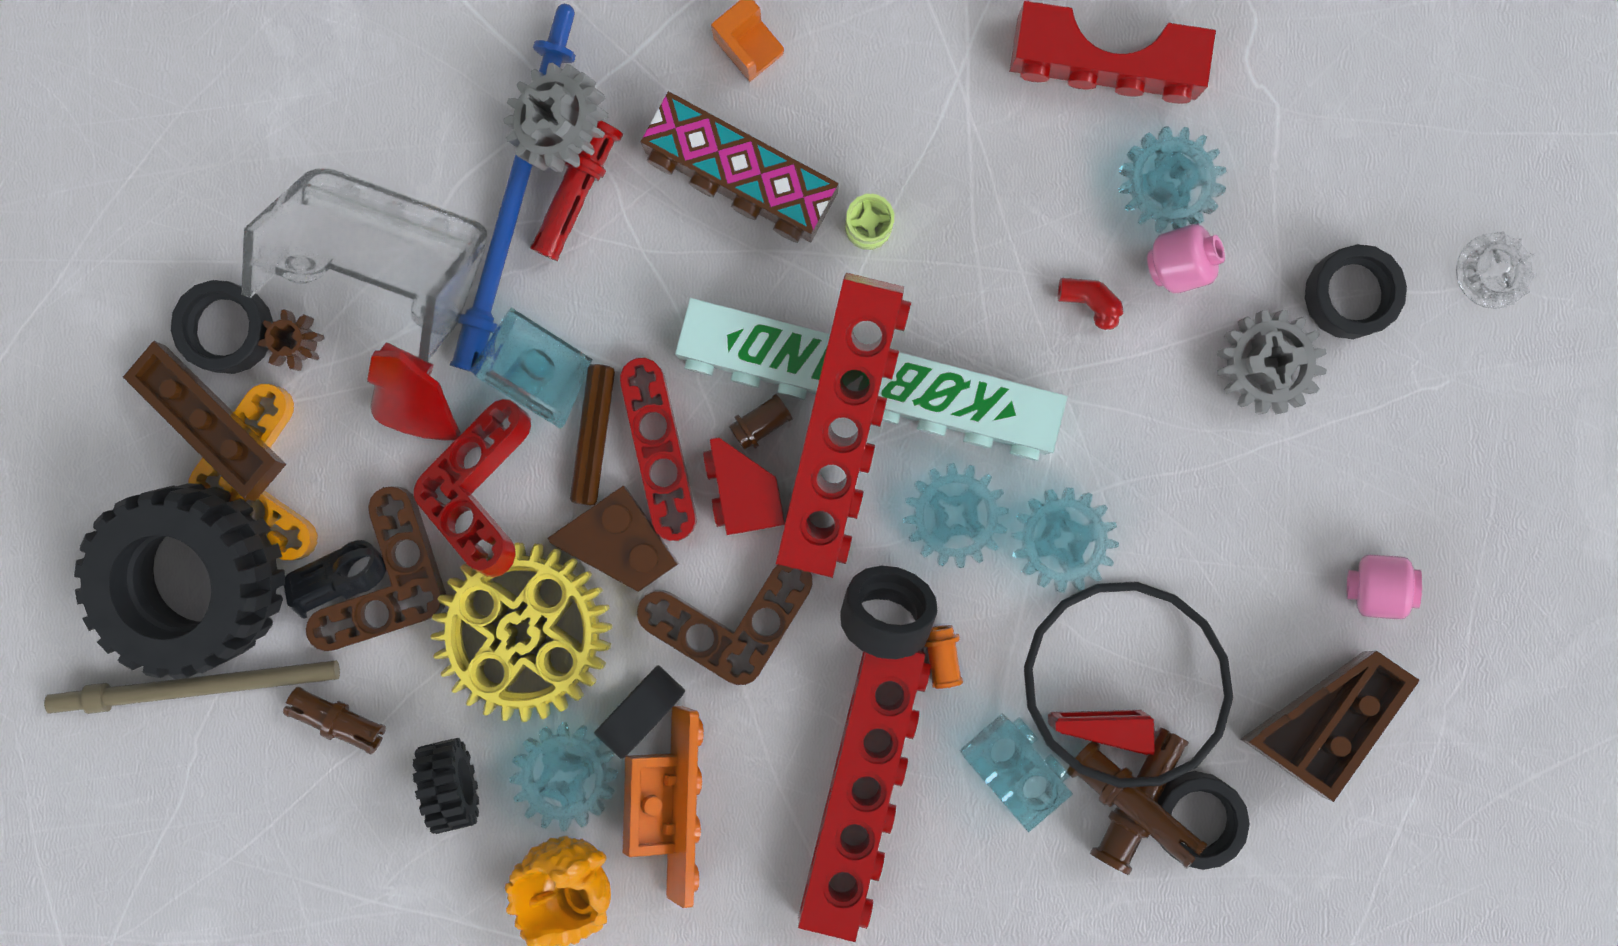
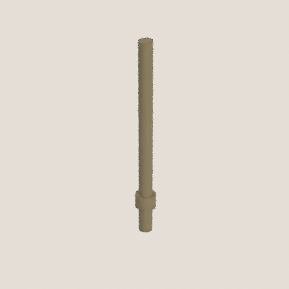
M334 660L111 687L108 683L85 685L82 691L48 694L45 697L44 706L48 714L84 710L87 714L108 712L112 706L337 680L340 677V667L338 661Z

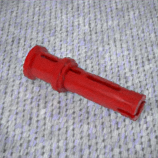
M604 121L597 122V127L605 133L604 137H593L590 141L595 150L593 155L584 151L579 153L580 166L578 167L565 162L564 165L568 168L549 206L538 234L530 246V249L557 262L594 181H599L606 173L603 166L614 142L620 141L623 136L621 131Z

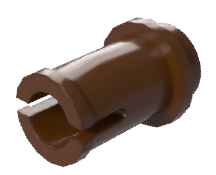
M774 394L771 399L742 418L736 415L734 417L736 422L731 424L729 428L744 450L751 445L756 449L759 447L757 441L786 422H790L793 418L780 397Z

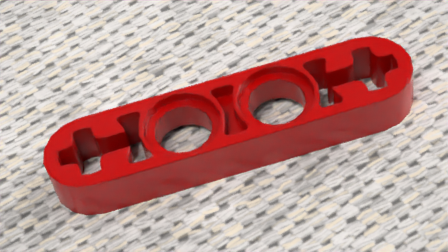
M635 358L623 367L620 375V384L653 527L658 535L669 541H679L688 537L694 531L697 516L667 383L662 369L653 360ZM644 367L648 374L656 375V381L650 382L648 386L650 397L654 400L661 396L663 404L645 405L635 411L634 402H644L641 389L638 386H631L630 379L636 378L637 369ZM650 413L661 414L667 422L665 434L657 440L646 439L640 431L642 419ZM661 459L671 460L677 468L676 480L667 487L656 485L651 478L652 466ZM682 488L684 498H674V502L678 512H686L688 521L681 524V532L674 533L671 526H663L662 517L669 515L667 501L664 500L657 504L655 494H671Z

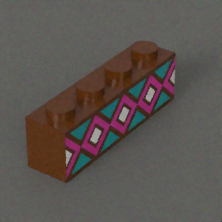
M669 91L640 141L645 153L649 155L647 162L655 168L669 175H672L674 170L685 174L691 178L689 184L699 192L713 198L716 192L733 200L731 207L735 211L752 220H756L758 215L775 223L773 230L795 243H798L800 238L810 243L812 242L838 194V182Z

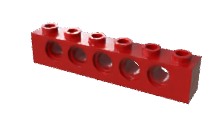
M847 272L844 276L776 560L778 565L833 578L836 562L843 564L847 562L852 536L844 534L848 517L858 518L864 491L855 489L859 471L869 473L875 450L874 444L866 443L870 426H881L887 398L878 396L882 378L892 380L899 350L890 348L894 330H905L911 302L902 300L904 286ZM862 321H871L880 328L882 336L875 343L864 344L856 339L853 328ZM859 370L867 375L870 384L864 390L852 391L844 385L842 376L847 371ZM838 418H848L856 424L858 431L851 437H840L833 432L831 423ZM827 465L839 466L845 472L846 478L838 483L827 482L822 478L820 469ZM816 511H824L833 517L835 523L830 527L820 528L810 521L809 515Z
M919 650L912 656L900 659L878 658L866 652L862 653L798 914L799 929L856 942L859 927L868 928L873 908V899L866 898L870 880L879 881L885 858V852L878 851L882 832L891 833L896 814V805L889 802L893 786L901 787L904 782L908 758L902 757L901 753L905 738L913 739L915 736L919 711L912 708L916 692H925L931 670V664L924 662L926 654L922 650ZM893 681L902 687L900 700L889 706L880 704L875 699L877 688L884 682ZM883 729L890 734V744L885 750L872 752L864 746V738L871 730ZM861 777H872L879 783V789L873 797L863 799L853 793V784ZM857 824L864 827L868 832L866 839L859 845L845 843L840 836L847 826ZM845 872L851 874L856 879V883L849 891L838 892L830 886V879L837 873Z

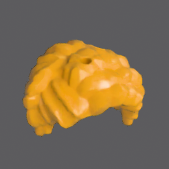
M561 836L558 839L551 837L547 842L532 847L522 863L514 866V870L509 876V883L505 884V891L508 894L507 899L509 901L506 913L516 915L515 927L521 930L520 937L526 941L528 946H568L570 943L577 944L581 938H588L592 933L600 931L604 924H607L606 911L611 900V888L609 879L601 867L607 858L602 851L597 850L595 846L583 838L578 840L576 838L571 839L568 836Z

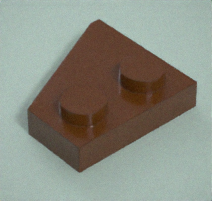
M626 486L620 487L547 538L555 547L637 592L679 564L663 539L656 533L653 525Z

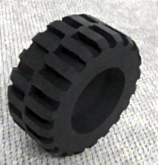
M187 483L127 497L115 503L113 510L103 512L94 521L93 528L96 531L86 533L80 545V551L84 552L85 556L82 559L76 560L74 577L80 578L81 587L75 589L77 605L83 604L87 616L82 619L88 631L95 629L101 637L97 643L107 654L114 651L120 655L117 661L131 670L143 666L142 672L146 676L162 678L169 675L174 679L189 678L199 672L205 673L255 646L256 640L265 636L272 627L273 621L270 616L280 611L283 597L276 594V590L285 585V570L277 569L276 559L282 557L279 544L271 545L266 536L271 529L263 518L254 520L250 516L253 512L252 506L243 499L230 502L231 494L229 491L221 488L212 487L206 489L202 484ZM166 536L177 539L189 546L200 557L207 569L211 584V598L208 610L201 622L187 619L173 611L162 599L156 587L153 572L154 559L159 545Z

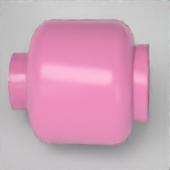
M1191 224L1159 235L1153 244V249L1148 252L1147 256L1148 268L1153 281L1159 287L1164 286L1171 293H1183L1212 284L1218 276L1219 264L1225 261L1224 247L1220 238L1217 235L1210 236L1209 232L1199 224Z
M1365 555L1359 562L1358 571L1348 570L1347 599H1356L1357 609L1362 616L1405 619L1410 614L1412 608H1420L1421 570L1413 569V565L1408 558L1401 556Z

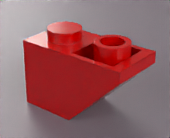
M721 438L710 439L711 450L703 451L708 480L717 478L720 497L712 499L716 527L725 526L726 534L732 535L785 525L777 478Z

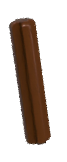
M590 364L587 371L570 500L575 504L595 505L598 498L615 376L614 368L608 365Z

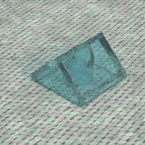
M511 307L470 371L475 377L561 429L566 424L587 374L588 367L593 359Z

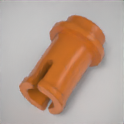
M952 625L932 627L924 646L927 647L931 664L932 687L936 689L951 688L963 684L956 642L960 640V636L954 633Z

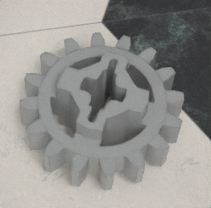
M549 63L546 75L537 69H533L531 71L532 83L527 85L519 81L516 84L522 93L519 99L508 98L507 104L515 110L513 115L504 118V123L514 129L506 137L507 142L517 147L515 154L539 170L545 171L549 167L561 173L563 172L565 161L574 167L580 166L578 154L584 151L593 155L595 150L590 144L593 137H604L605 133L597 127V122L608 118V113L598 106L605 100V96L595 88L596 82L592 78L578 71L570 64H566L561 69L554 63Z
M1262 310L1256 313L1255 322L1248 316L1238 321L1241 332L1235 330L1226 332L1224 337L1232 345L1229 348L1218 350L1217 356L1226 359L1227 366L1217 370V374L1219 376H1230L1232 382L1225 387L1224 391L1226 394L1234 391L1241 393L1237 405L1245 407L1254 401L1256 414L1267 413L1271 405L1275 414L1288 412V403L1294 408L1306 404L1302 392L1306 394L1318 392L1320 388L1312 381V378L1325 375L1327 369L1316 365V358H1320L1327 353L1326 349H1314L1312 342L1320 335L1318 331L1307 334L1302 331L1306 321L1305 318L1300 317L1288 323L1287 310L1276 312L1272 319L1268 310ZM1283 335L1290 339L1295 347L1283 340ZM1254 336L1255 339L1251 340L1252 350L1246 358L1242 359L1246 344ZM1264 358H1277L1278 367H1266ZM1300 366L1299 375L1292 385L1291 376L1297 367ZM1246 376L1259 383L1261 391L1255 388Z

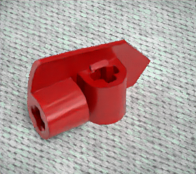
M388 342L383 345L380 351H374L371 356L367 382L374 385L370 407L371 414L376 421L399 432L427 439L456 440L461 434L440 383L430 376L434 364Z

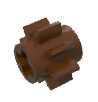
M283 309L280 314L281 320L275 322L263 321V325L267 330L265 339L260 340L258 346L268 348L272 352L268 361L271 365L281 366L287 359L290 369L301 371L302 360L308 358L319 360L320 357L315 352L317 342L324 340L325 337L309 329L314 322V318L303 314L296 321L293 312ZM289 333H293L292 338L297 341L294 348H290L291 343L286 339Z

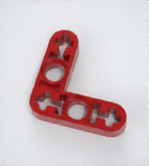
M508 399L495 401L488 406L421 474L414 487V499L418 506L466 564L486 577L493 578L503 575L510 569L516 556L515 546L472 493L526 439L530 432L531 418L528 413ZM508 417V421L511 424L505 429L502 422ZM487 436L495 441L492 445L484 440ZM480 447V460L473 467L465 469L464 459L467 453L473 448ZM439 486L441 492L451 500L446 505L437 500L438 495L435 491ZM466 511H472L473 520L469 528L462 533H457L455 524L459 516ZM481 540L492 545L491 549L494 556L489 561L487 560L489 557L487 552L480 545L476 544Z

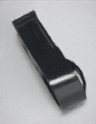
M365 540L349 542L341 549L302 566L285 576L284 589L287 605L301 618L305 619L307 618L306 612L335 598L343 596L345 599H348L359 593L367 592L377 586L384 577L386 566L383 557L372 544ZM370 557L367 566L360 573L348 577L351 567L357 561Z

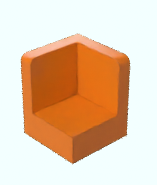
M754 0L738 1L711 24L714 40L749 82L784 54V47L762 22L761 9Z

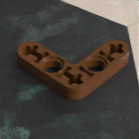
M394 486L383 487L373 494L368 505L369 516L392 586L322 608L313 613L306 625V636L310 644L316 649L333 651L432 619L433 614L441 613L445 605L440 603L437 598L439 595H446V591L418 504L413 494L407 489ZM391 495L393 500L403 502L404 509H400L397 512L400 526L411 524L413 532L397 533L392 537L389 536L388 530L398 529L395 518L392 515L384 516L382 508L389 504L388 496ZM406 539L415 542L420 550L419 560L412 567L402 566L396 559V548L400 542ZM419 585L423 592L431 591L433 594V600L427 603V612H424L422 606L401 610L398 601L418 595L417 587ZM394 592H398V601L393 596ZM373 600L383 602L389 611L388 621L379 628L371 626L365 619L364 612L366 606ZM349 607H352V615L348 611ZM401 612L406 617L405 621H401ZM327 616L331 622H338L352 617L355 625L354 627L336 632L335 642L331 635L323 636L321 633V627L327 625ZM356 629L360 632L359 636H356Z
M777 565L772 570L735 632L665 590L654 591L646 595L640 601L637 608V618L640 625L647 632L732 684L746 685L753 682L759 676L809 595L813 585L811 572L800 570L802 573L799 580L805 585L801 591L792 589L784 602L794 604L791 611L787 613L779 603L764 599V595L768 590H771L775 596L781 590L783 581L778 578L779 573L782 570L787 573L793 570L790 567ZM662 600H666L669 603L667 612L678 620L682 616V611L691 615V618L681 626L677 639L669 634L675 627L673 624L662 620L656 625L650 621L653 614L647 609L650 602L657 605ZM762 608L774 610L780 618L779 629L771 635L759 634L752 625L754 614ZM695 624L707 625L714 634L712 646L705 651H697L688 644L687 632ZM745 631L754 641L768 645L765 653H762L756 647L749 659V663L754 666V669L751 672L742 670L737 675L731 671L733 662L728 659V656L731 653L735 655L742 653L748 641L739 639V636Z

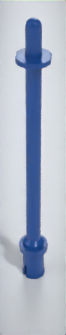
M564 3L557 7L548 41L536 40L534 42L533 49L543 56L539 71L546 75L549 63H554L560 67L561 63H573L575 61L576 55L574 52L566 48L575 16L574 9L569 4ZM516 154L473 306L466 310L465 314H460L458 323L462 327L453 359L450 362V366L477 374L481 372L480 368L490 333L495 334L498 324L493 323L494 317L491 311L532 169L531 164Z

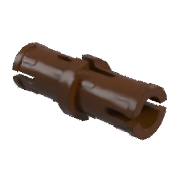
M296 687L286 701V704L292 705V707L285 706L283 709L285 716L292 717L320 730L322 737L328 740L336 737L364 750L370 755L377 750L383 739L378 734L383 735L386 731L385 725L375 723L349 711L348 704L341 701L331 703L305 691L301 687Z

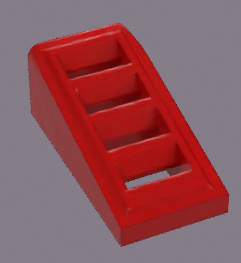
M1142 710L1050 712L1051 714H1048V724L1061 734L1144 755H1154V719Z

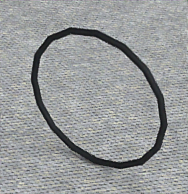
M1139 582L1095 584L1061 600L1035 630L1024 664L1027 708L1046 745L1079 774L1118 788L1161 786L1196 769L1223 737L1233 701L1228 656L1208 621L1175 594ZM1138 591L1172 603L1201 627L1219 659L1224 699L1214 733L1190 761L1160 776L1118 778L1082 765L1053 739L1036 706L1033 666L1044 633L1066 608L1099 592Z

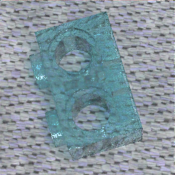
M1002 713L962 747L960 752L1029 833L1073 795L1063 783L1070 775L1052 754L1043 759L1031 746L1038 738L1020 717L1012 723ZM1005 738L1013 740L1015 751L1010 759L1002 762L992 759L991 750L998 740ZM1033 776L1045 777L1046 789L1040 796L1036 798L1024 796L1023 787L1029 778Z

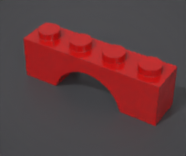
M1024 1L1017 17L1009 72L1021 73L1020 77L1030 82H1047L1049 78L1067 80L1070 87L1077 89H1094L1097 85L1113 87L1117 94L1123 96L1137 97L1142 96L1146 92L1162 95V99L1169 103L1185 104L1191 102V99L1196 100L1208 87L1216 30L1167 23L1151 45L1137 52L1117 54L1104 51L1086 39L1076 23L1072 8Z

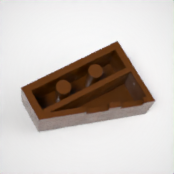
M1363 651L1246 734L1241 740L1312 791L1334 802L1420 680L1380 652Z

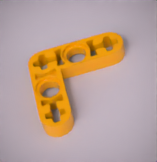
M259 384L247 392L234 413L244 423L247 418L258 421L265 410L263 405L260 404L263 397L272 399L276 396L273 404L278 408L275 415H263L257 424L266 428L264 433L258 428L246 424L271 448L292 417L294 401L284 388L271 384ZM202 457L192 471L188 483L202 484L208 489L211 486L206 482L207 477H218L220 474ZM222 476L220 477L218 484L223 487V490L229 491L231 494L230 502L238 499L247 501ZM264 491L258 500L264 505L265 515L263 519L271 528L276 524L284 530H296L297 528L300 530L297 538L302 542L301 547H290L288 549L285 547L288 539L280 532L270 531L267 534L271 545L279 544L282 554L280 559L300 560L308 557L317 545L318 534L315 527L303 516Z

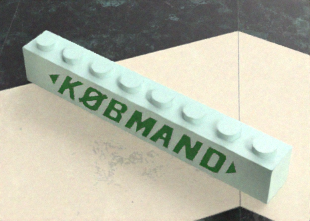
M690 298L675 354L679 359L686 361L684 369L712 376L713 370L716 368L731 372V381L759 388L760 380L779 385L777 391L779 394L805 400L807 392L816 395L830 334ZM900 352L892 380L882 378L878 396L887 398L882 418L884 422L898 424L900 417L919 421L917 430L938 436H945L946 429L965 433L963 442L984 448H991L993 441L1011 445L1010 454L1038 461L1040 453L1046 455L1054 452L1068 397ZM859 370L847 371L842 376L844 385L852 391L864 390L870 384L867 375Z

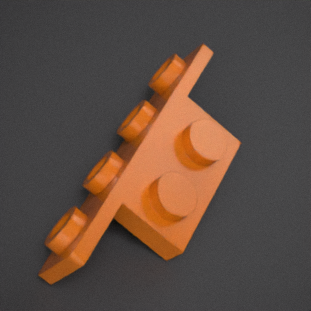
M673 706L670 754L631 755L625 757L622 853L628 857L667 854V898L682 908H690L694 905V892L699 888V871L695 864V844L700 840L701 825L696 815L697 795L700 794L702 789V774L698 767V747L703 742L704 730L698 711L684 706Z

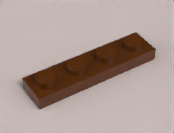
M153 341L123 376L244 499L255 502L287 465L166 345Z

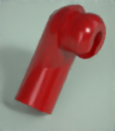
M1060 278L1058 285L1059 302L1087 304L1095 312L1093 317L1094 323L1100 329L1112 330L1119 325V317L1123 315L1122 301L1104 283L1097 280Z

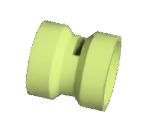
M864 194L857 197L850 204L846 213L845 231L848 239L854 246L863 250L879 248L888 241L894 225V211L891 204L884 197L877 194Z

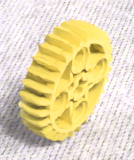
M515 543L516 556L514 563L507 572L520 570L536 572L517 597L501 584L491 580L493 577H486L467 564H463L460 566V569L467 579L463 581L459 578H450L447 581V584L456 591L455 595H439L437 598L440 603L449 607L448 611L433 614L432 620L445 624V629L431 634L430 638L432 640L445 641L446 648L436 652L433 657L435 659L449 658L451 665L441 672V676L446 677L457 674L460 678L451 689L453 693L465 688H469L472 691L466 701L467 706L473 705L482 698L486 700L483 715L488 716L497 706H501L502 721L509 720L515 709H519L521 722H527L532 716L534 707H536L540 718L545 719L550 716L549 703L552 702L557 710L562 712L568 708L565 697L566 693L575 701H578L584 696L578 683L581 682L589 687L596 683L597 679L588 670L589 668L600 670L605 667L606 662L595 655L597 651H606L611 648V643L599 639V634L611 630L612 624L599 622L598 619L599 615L610 609L609 605L595 606L593 599L603 591L602 588L597 587L587 590L584 585L588 582L592 573L587 571L578 576L573 574L578 563L577 559L572 558L562 566L558 564L562 552L559 549L552 550L546 559L543 558L542 544H534L530 551V556H527L524 544ZM546 579L556 581L561 587L562 597L557 605H549L541 598L540 587ZM480 590L488 592L494 601V608L488 616L479 614L473 605L474 597ZM573 601L578 606L582 619V644L557 626V623ZM526 604L528 605L526 609H521L506 615L508 608L516 609ZM530 618L527 634L532 638H527L515 645L517 640L515 637L518 634V630L513 625L523 623ZM500 620L497 627L492 624L493 622ZM463 621L487 638L471 662L466 654L463 643ZM547 635L553 639L540 648L537 656L528 654L520 659L517 658L519 654L523 655L539 648L545 642ZM555 647H562L571 654L573 665L569 672H560L552 666L550 658ZM488 658L496 659L503 665L504 678L501 683H494L485 676L484 664ZM526 667L545 681L553 684L533 692H513L508 690Z

